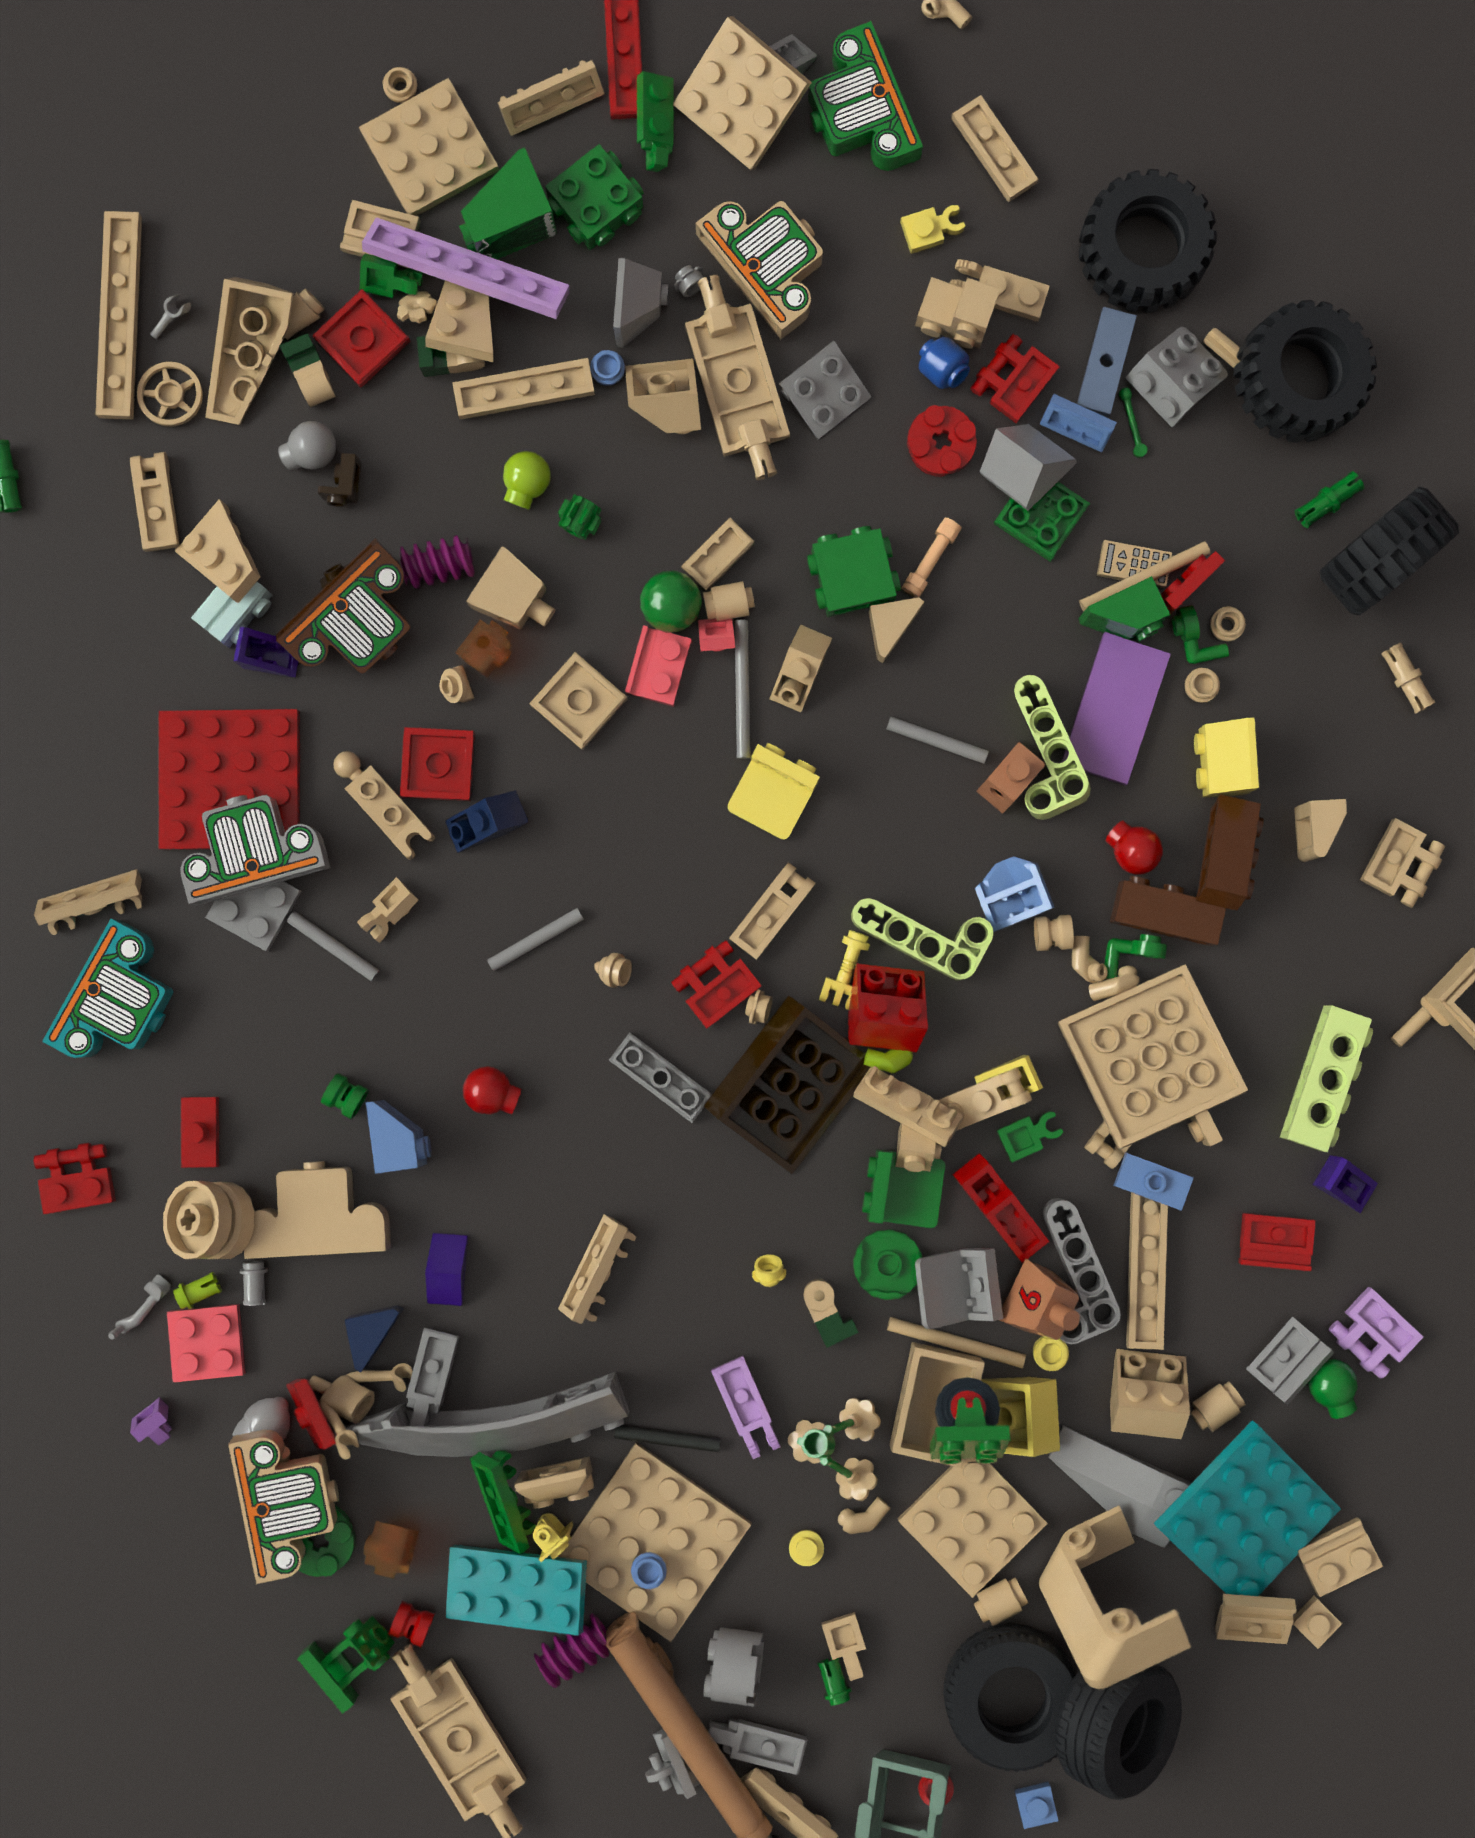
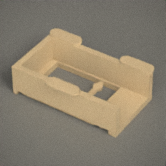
M1471 948L1432 990L1422 997L1421 1005L1441 1026L1451 1025L1475 1050V1024L1454 1003L1475 981V948Z

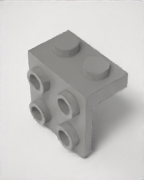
M1179 327L1146 353L1125 378L1162 418L1173 427L1199 400L1218 386L1228 376V373L1221 363L1198 341L1194 334L1185 327Z
M962 1248L916 1260L915 1269L921 1319L925 1329H935L967 1320L996 1321L1003 1319L995 1248Z

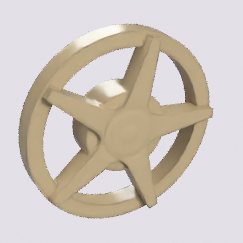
M162 362L152 366L143 374L137 387V400L141 410L151 421L162 426L173 427L188 422L197 414L202 404L203 390L198 377L190 368L181 363ZM167 369L181 370L192 379L179 384L177 381L170 379ZM162 371L163 381L157 385L156 389L144 390L148 380L157 372ZM195 385L196 399L192 408H190L184 402L185 392ZM144 396L156 398L161 404L158 417L148 411L144 402ZM179 407L187 412L176 419H164L170 409Z

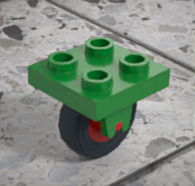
M964 1377L955 1379L944 1386L936 1400L935 1415L939 1427L935 1428L930 1443L931 1459H940L942 1464H957L962 1462L961 1459L976 1458V1462L981 1464L997 1462V1458L1003 1457L1010 1442L1009 1425L996 1426L1000 1415L997 1395L989 1385L975 1378Z

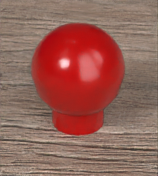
M1122 820L1113 827L1106 837L1105 842L1114 848L1116 861L1128 873L1135 875L1149 873L1158 866L1162 859L1163 846L1160 838L1154 831L1145 827L1135 826L1132 828Z
M485 1066L475 1069L467 1076L463 1085V1097L469 1108L476 1113L490 1115L503 1111L512 1115L522 1089L511 1085L507 1076L497 1068Z

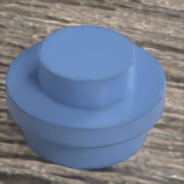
M604 350L593 357L590 370L593 378L598 383L613 385L622 379L625 365L618 353Z
M645 1552L637 1556L631 1567V1575L634 1582L644 1589H654L660 1586L665 1580L667 1573L665 1561L661 1556L653 1552Z

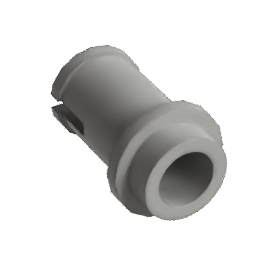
M262 1260L244 1261L243 1268L240 1269V1274H243L244 1284L243 1305L255 1306L266 1304L264 1273L268 1272V1268L264 1267V1261Z

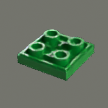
M1057 482L1028 511L1010 498L993 524L1051 562L1090 503L1060 482Z

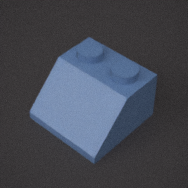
M385 1100L366 1102L375 1174L418 1168L426 1165L427 1157H431V1143L429 1136H423V1129Z

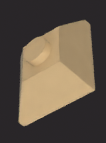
M693 359L625 366L628 406L665 433L687 434L695 430H701Z

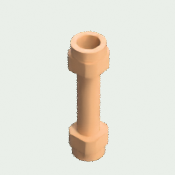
M946 517L943 519L935 532L937 537L915 573L910 572L901 587L905 593L914 598L921 596L928 585L926 581L947 545L949 543L953 544L962 527L958 523Z

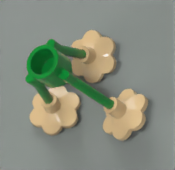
M851 1398L846 1402L845 1409L840 1412L839 1423L825 1426L821 1422L812 1424L808 1420H802L796 1425V1431L789 1434L788 1444L793 1448V1456L797 1461L803 1462L808 1460L814 1464L821 1462L822 1465L829 1466L837 1471L836 1481L840 1485L839 1492L843 1498H855L858 1501H863L868 1497L869 1490L874 1489L878 1483V1478L873 1473V1463L867 1459L859 1461L856 1458H850L846 1461L845 1466H842L830 1456L835 1450L834 1433L845 1429L848 1438H859L862 1441H869L874 1436V1430L880 1426V1417L875 1413V1406L872 1401L868 1399L860 1401L858 1398Z

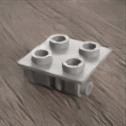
M832 341L779 383L783 388L781 393L788 402L792 401L817 439L825 435L871 398V395L835 341Z

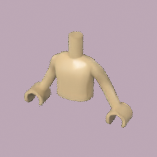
M400 1363L393 1367L392 1370L351 1372L340 1376L333 1383L316 1375L311 1377L309 1380L311 1388L322 1394L320 1407L337 1435L335 1443L340 1457L343 1459L351 1457L350 1451L346 1447L347 1445L359 1447L356 1434L351 1430H346L340 1417L356 1424L366 1416L374 1403V1392L358 1383L393 1381L396 1390L403 1392L406 1390L403 1378L411 1380L413 1372L408 1364Z

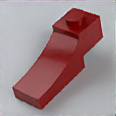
M980 1153L952 1174L1022 1263L1050 1242L1016 1196Z

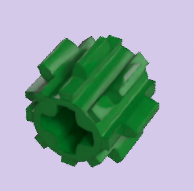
M574 494L570 501L565 499L559 509L558 517L561 519L558 526L569 534L586 540L589 533L595 535L602 521L599 514L602 510L590 500Z

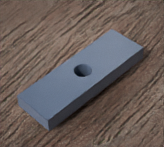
M1107 307L1102 308L1077 400L1078 405L1102 416H1110L1137 315ZM1100 360H1108L1111 366H1102Z

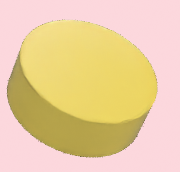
M1042 1336L1033 1346L1032 1353L1035 1362L1046 1371H1057L1063 1368L1068 1361L1069 1350L1066 1343L1061 1339L1053 1340Z

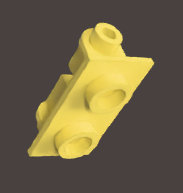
M545 1513L540 1516L533 1532V1539L542 1550L539 1558L540 1562L548 1556L555 1559L569 1546L567 1542L572 1538L570 1536L573 1527L572 1522L564 1526L552 1513Z

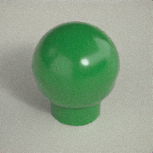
M1328 1359L1308 1382L1309 1392L1316 1402L1327 1407L1329 1415L1333 1419L1344 1418L1357 1411L1354 1397L1358 1385L1354 1370L1341 1360Z

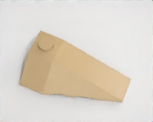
M232 277L224 279L205 418L237 425L242 423L280 347L279 345H281L289 329L294 293L270 284Z

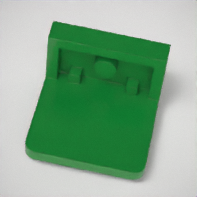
M877 1149L876 1157H869L867 1177L872 1178L871 1192H864L862 1212L867 1213V1220L881 1224L884 1221L934 1228L938 1222L945 1162L942 1159H933L930 1172H911L905 1168L895 1167L897 1152Z

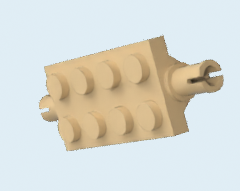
M711 275L710 284L712 290H710L707 277L697 282L706 307L704 315L699 319L686 322L685 328L723 456L726 457L748 451L755 471L756 480L765 479L763 465H765L768 478L777 474L768 445L790 438V432L752 305L731 307L725 301L719 276Z
M411 1644L405 1646L403 1651L400 1649L392 1656V1659L395 1660L408 1684L405 1688L392 1695L390 1700L464 1821L478 1813L489 1814L502 1838H511L510 1834L516 1836L521 1832L523 1826L519 1823L507 1803L508 1795L525 1784L526 1777L454 1659L450 1658L432 1671H426Z

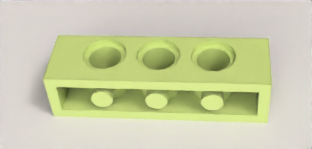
M1333 1005L1323 1006L1280 1138L1327 1153L1329 1147L1335 1146L1340 1133V1128L1336 1127L1340 1114L1346 1113L1351 1100V1095L1347 1094L1351 1081H1356L1361 1071L1362 1062L1359 1061L1362 1048H1366L1372 1038L1373 1028H1370L1372 1019ZM1338 1037L1343 1038L1347 1044V1050L1342 1056L1336 1055L1333 1050V1043ZM1331 1070L1335 1074L1336 1083L1328 1090L1322 1084V1076L1326 1071ZM1320 1103L1324 1107L1325 1116L1320 1122L1316 1123L1311 1117V1109L1315 1104Z

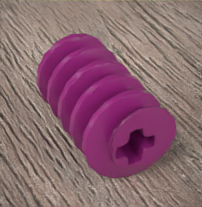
M454 535L453 546L450 547L444 538H440L439 549H435L429 540L426 542L425 552H422L417 543L413 544L411 555H408L403 546L399 547L400 564L403 569L406 586H408V580H410L415 589L420 588L422 577L429 586L434 585L436 574L442 583H447L449 572H451L456 580H460L462 569L465 570L470 578L475 575L468 538L466 543L463 544L458 535Z
M593 1612L589 1614L591 1626L588 1627L584 1624L583 1633L578 1636L566 1634V1641L554 1635L555 1648L551 1649L543 1642L541 1643L543 1655L539 1656L534 1653L535 1661L542 1675L553 1688H558L561 1685V1677L566 1681L573 1678V1669L577 1673L584 1672L585 1662L590 1666L596 1665L598 1661L597 1654L602 1658L609 1657L610 1651L606 1645V1628Z

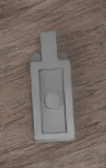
M424 1328L406 1398H408L407 1407L414 1408L410 1426L428 1427L431 1413L439 1414L440 1407L443 1405L460 1336Z
M730 1718L728 1724L710 1720L708 1732L716 1743L723 1745L722 1752L730 1754V1758L794 1775L799 1774L807 1744V1736L742 1719Z

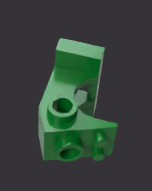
M373 1616L364 1623L359 1618L343 1631L345 1638L328 1653L325 1654L318 1644L313 1641L297 1658L342 1714L354 1705L359 1696L350 1683L367 1668L376 1671L391 1657L387 1651L395 1642L388 1635L387 1630ZM349 1646L354 1647L363 1658L355 1667L342 1653Z

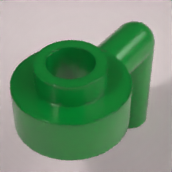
M1193 605L1177 608L1176 615L1171 618L1172 628L1176 637L1181 636L1184 642L1186 659L1190 664L1229 657L1226 643L1199 649L1200 629L1195 608Z
M1140 934V940L1110 939L1107 943L1104 963L1108 970L1106 979L1117 977L1120 953L1165 959L1167 945L1161 944V937Z

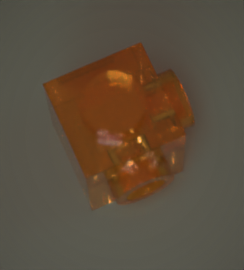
M480 619L455 653L461 660L488 678L494 668L500 669L511 655V651L508 650L511 647V643L505 638L508 632L494 621H491L488 625Z
M376 1521L373 1534H370L365 1542L364 1555L366 1559L364 1564L375 1566L374 1574L393 1579L396 1572L408 1574L419 1531Z

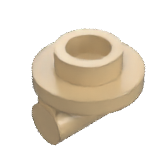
M463 665L446 669L442 673L440 691L449 702L463 703L474 699Z

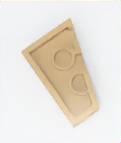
M445 281L425 337L426 347L493 362L489 296Z

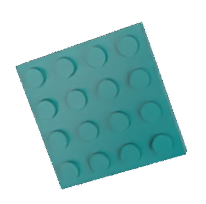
M1252 1420L1153 1524L1226 1594L1259 1596L1298 1555V1551L1305 1547L1341 1508Z

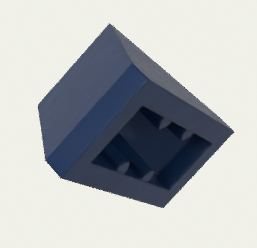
M396 1305L351 1315L345 1319L355 1370L361 1373L367 1368L404 1308Z

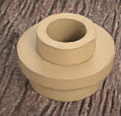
M395 67L388 71L383 79L384 92L394 102L403 103L413 98L417 92L416 77L409 69ZM399 82L407 84L406 88L400 91L396 90L395 86Z
M1229 606L1218 609L1210 620V628L1213 635L1219 640L1226 642L1239 638L1246 626L1244 615L1238 609ZM1223 619H1229L1232 622V630H1225L1222 627L1221 622Z

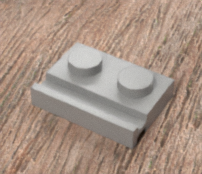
M1292 1317L1246 1370L1288 1406L1334 1352Z

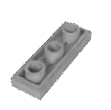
M630 1032L609 1059L610 1062L691 1123H693L712 1096L709 1091ZM663 1071L667 1074L665 1084L656 1083L654 1079L656 1072Z

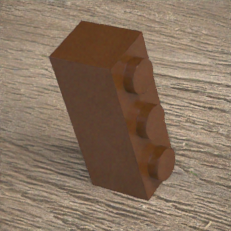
M1222 794L1218 796L1210 811L1196 901L1238 911L1245 899L1250 900L1255 884L1254 879H1250L1251 868H1255L1259 857V848H1254L1255 840L1260 837L1264 824V818L1259 817L1261 803Z
M1130 876L1129 881L1123 880L1119 882L1110 923L1207 946L1218 945L1226 908L1196 901L1197 897L1183 894L1184 888L1175 885L1164 884L1163 889L1149 886L1150 880L1136 876Z

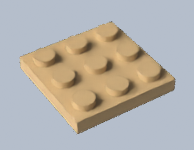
M729 16L673 105L752 170L757 167L812 82L735 17Z
M449 78L359 127L361 134L407 214L418 216L499 171L495 159Z
M976 1458L964 1459L962 1468L950 1466L897 1518L898 1522L972 1598L1048 1524L991 1463H977Z

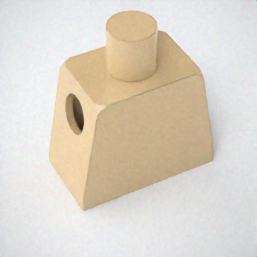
M503 546L466 601L473 610L518 629L524 626L529 617L545 627L556 610L541 600L547 590L545 584Z

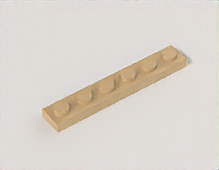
M104 211L96 416L99 419H134L142 216L139 212Z

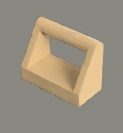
M1346 799L1309 801L1294 807L1297 856L1300 861L1308 862L1324 857L1328 853L1347 814Z

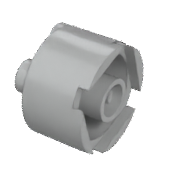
M724 1627L714 1631L713 1638H710L707 1657L709 1661L714 1662L710 1667L709 1674L705 1678V1697H711V1701L755 1707L758 1693H754L755 1684L760 1683L764 1649L762 1639L764 1633Z

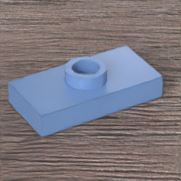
M1053 394L1040 425L1099 452H1103L1117 422Z
M1125 1152L1113 1186L1182 1211L1193 1177Z

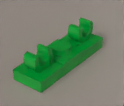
M498 1450L490 1458L478 1452L470 1458L498 1541L521 1555L530 1548L526 1536L534 1532L536 1525L528 1520L523 1522L531 1514V1511L522 1505L517 1507L518 1497L508 1486L507 1480L511 1479L517 1473V1470L509 1464L503 1465L512 1455L505 1450Z

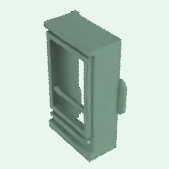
M885 1749L880 1751L873 1757L868 1800L858 1808L855 1837L881 1838V1830L886 1828L919 1838H940L951 1765ZM889 1769L933 1779L927 1830H916L883 1821Z

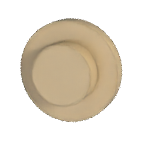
M1198 668L1186 677L1184 687L1190 699L1198 703H1205L1216 697L1220 689V681L1212 670Z

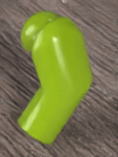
M868 1048L863 1065L875 1066L879 1070L889 1073H897L912 1062L913 1052L891 1049L883 1053Z

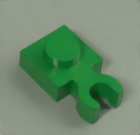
M1055 1112L1043 1113L1035 1124L1032 1123L1029 1116H1026L996 1130L1011 1163L1044 1149L1040 1141L1041 1138L1054 1139L1063 1134L1061 1128L1052 1132L1046 1129L1047 1120L1055 1117Z

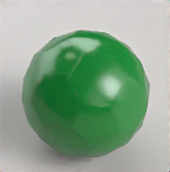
M675 570L662 571L654 575L644 585L640 595V608L646 621L655 629L666 633L680 632L688 628L698 618L702 607L701 593L696 583L686 574Z

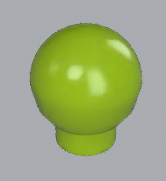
M522 451L508 459L503 472V480L507 488L504 501L530 510L533 498L542 495L550 484V468L542 456L531 451Z

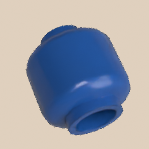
M941 337L937 340L930 339L919 352L921 356L919 361L920 372L939 389H947L949 387L954 389L958 387L970 372V367L968 366L969 355L950 337Z

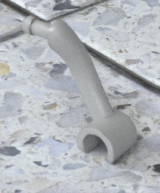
M157 1274L152 1282H148L144 1287V1290L150 1294L147 1300L136 1313L116 1322V1328L109 1332L108 1337L112 1340L116 1339L120 1333H126L138 1326L154 1305L169 1292L171 1284L161 1275Z

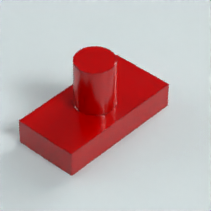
M219 1097L181 1098V1168L219 1167Z

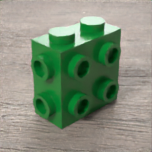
M600 144L545 186L547 200L552 213L557 218L562 215L569 224L567 230L577 244L584 242L589 250L597 245L602 247L614 237V231L623 224L628 226L634 223L642 214L641 210L644 209L642 200L644 192L641 186L633 177L627 179L620 170L623 166L617 156L611 150L606 153Z
M863 526L851 530V535L838 538L837 534H829L819 537L817 539L818 543L812 544V555H807L808 567L811 576L817 575L820 588L815 589L816 600L819 610L825 608L827 618L870 608L872 605L895 602L896 592L901 591L897 571L890 570L888 558L893 557L889 537L883 538L880 528L872 530L871 526Z

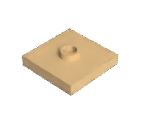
M574 652L529 704L583 750L628 698L580 655Z

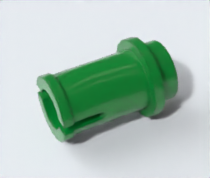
M832 1657L830 1661L826 1658L819 1661L817 1665L820 1668L827 1692L824 1698L829 1700L831 1706L849 1701V1693L852 1690L851 1687L846 1686L839 1662L840 1659L832 1660Z

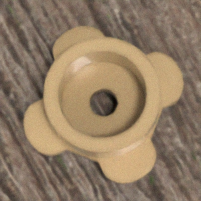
M757 990L755 996L750 995L745 1014L750 1016L749 1023L755 1025L757 1022L766 1024L772 1008V996L765 995V992Z

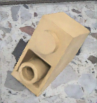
M800 624L788 649L770 700L802 712L830 646L831 637Z

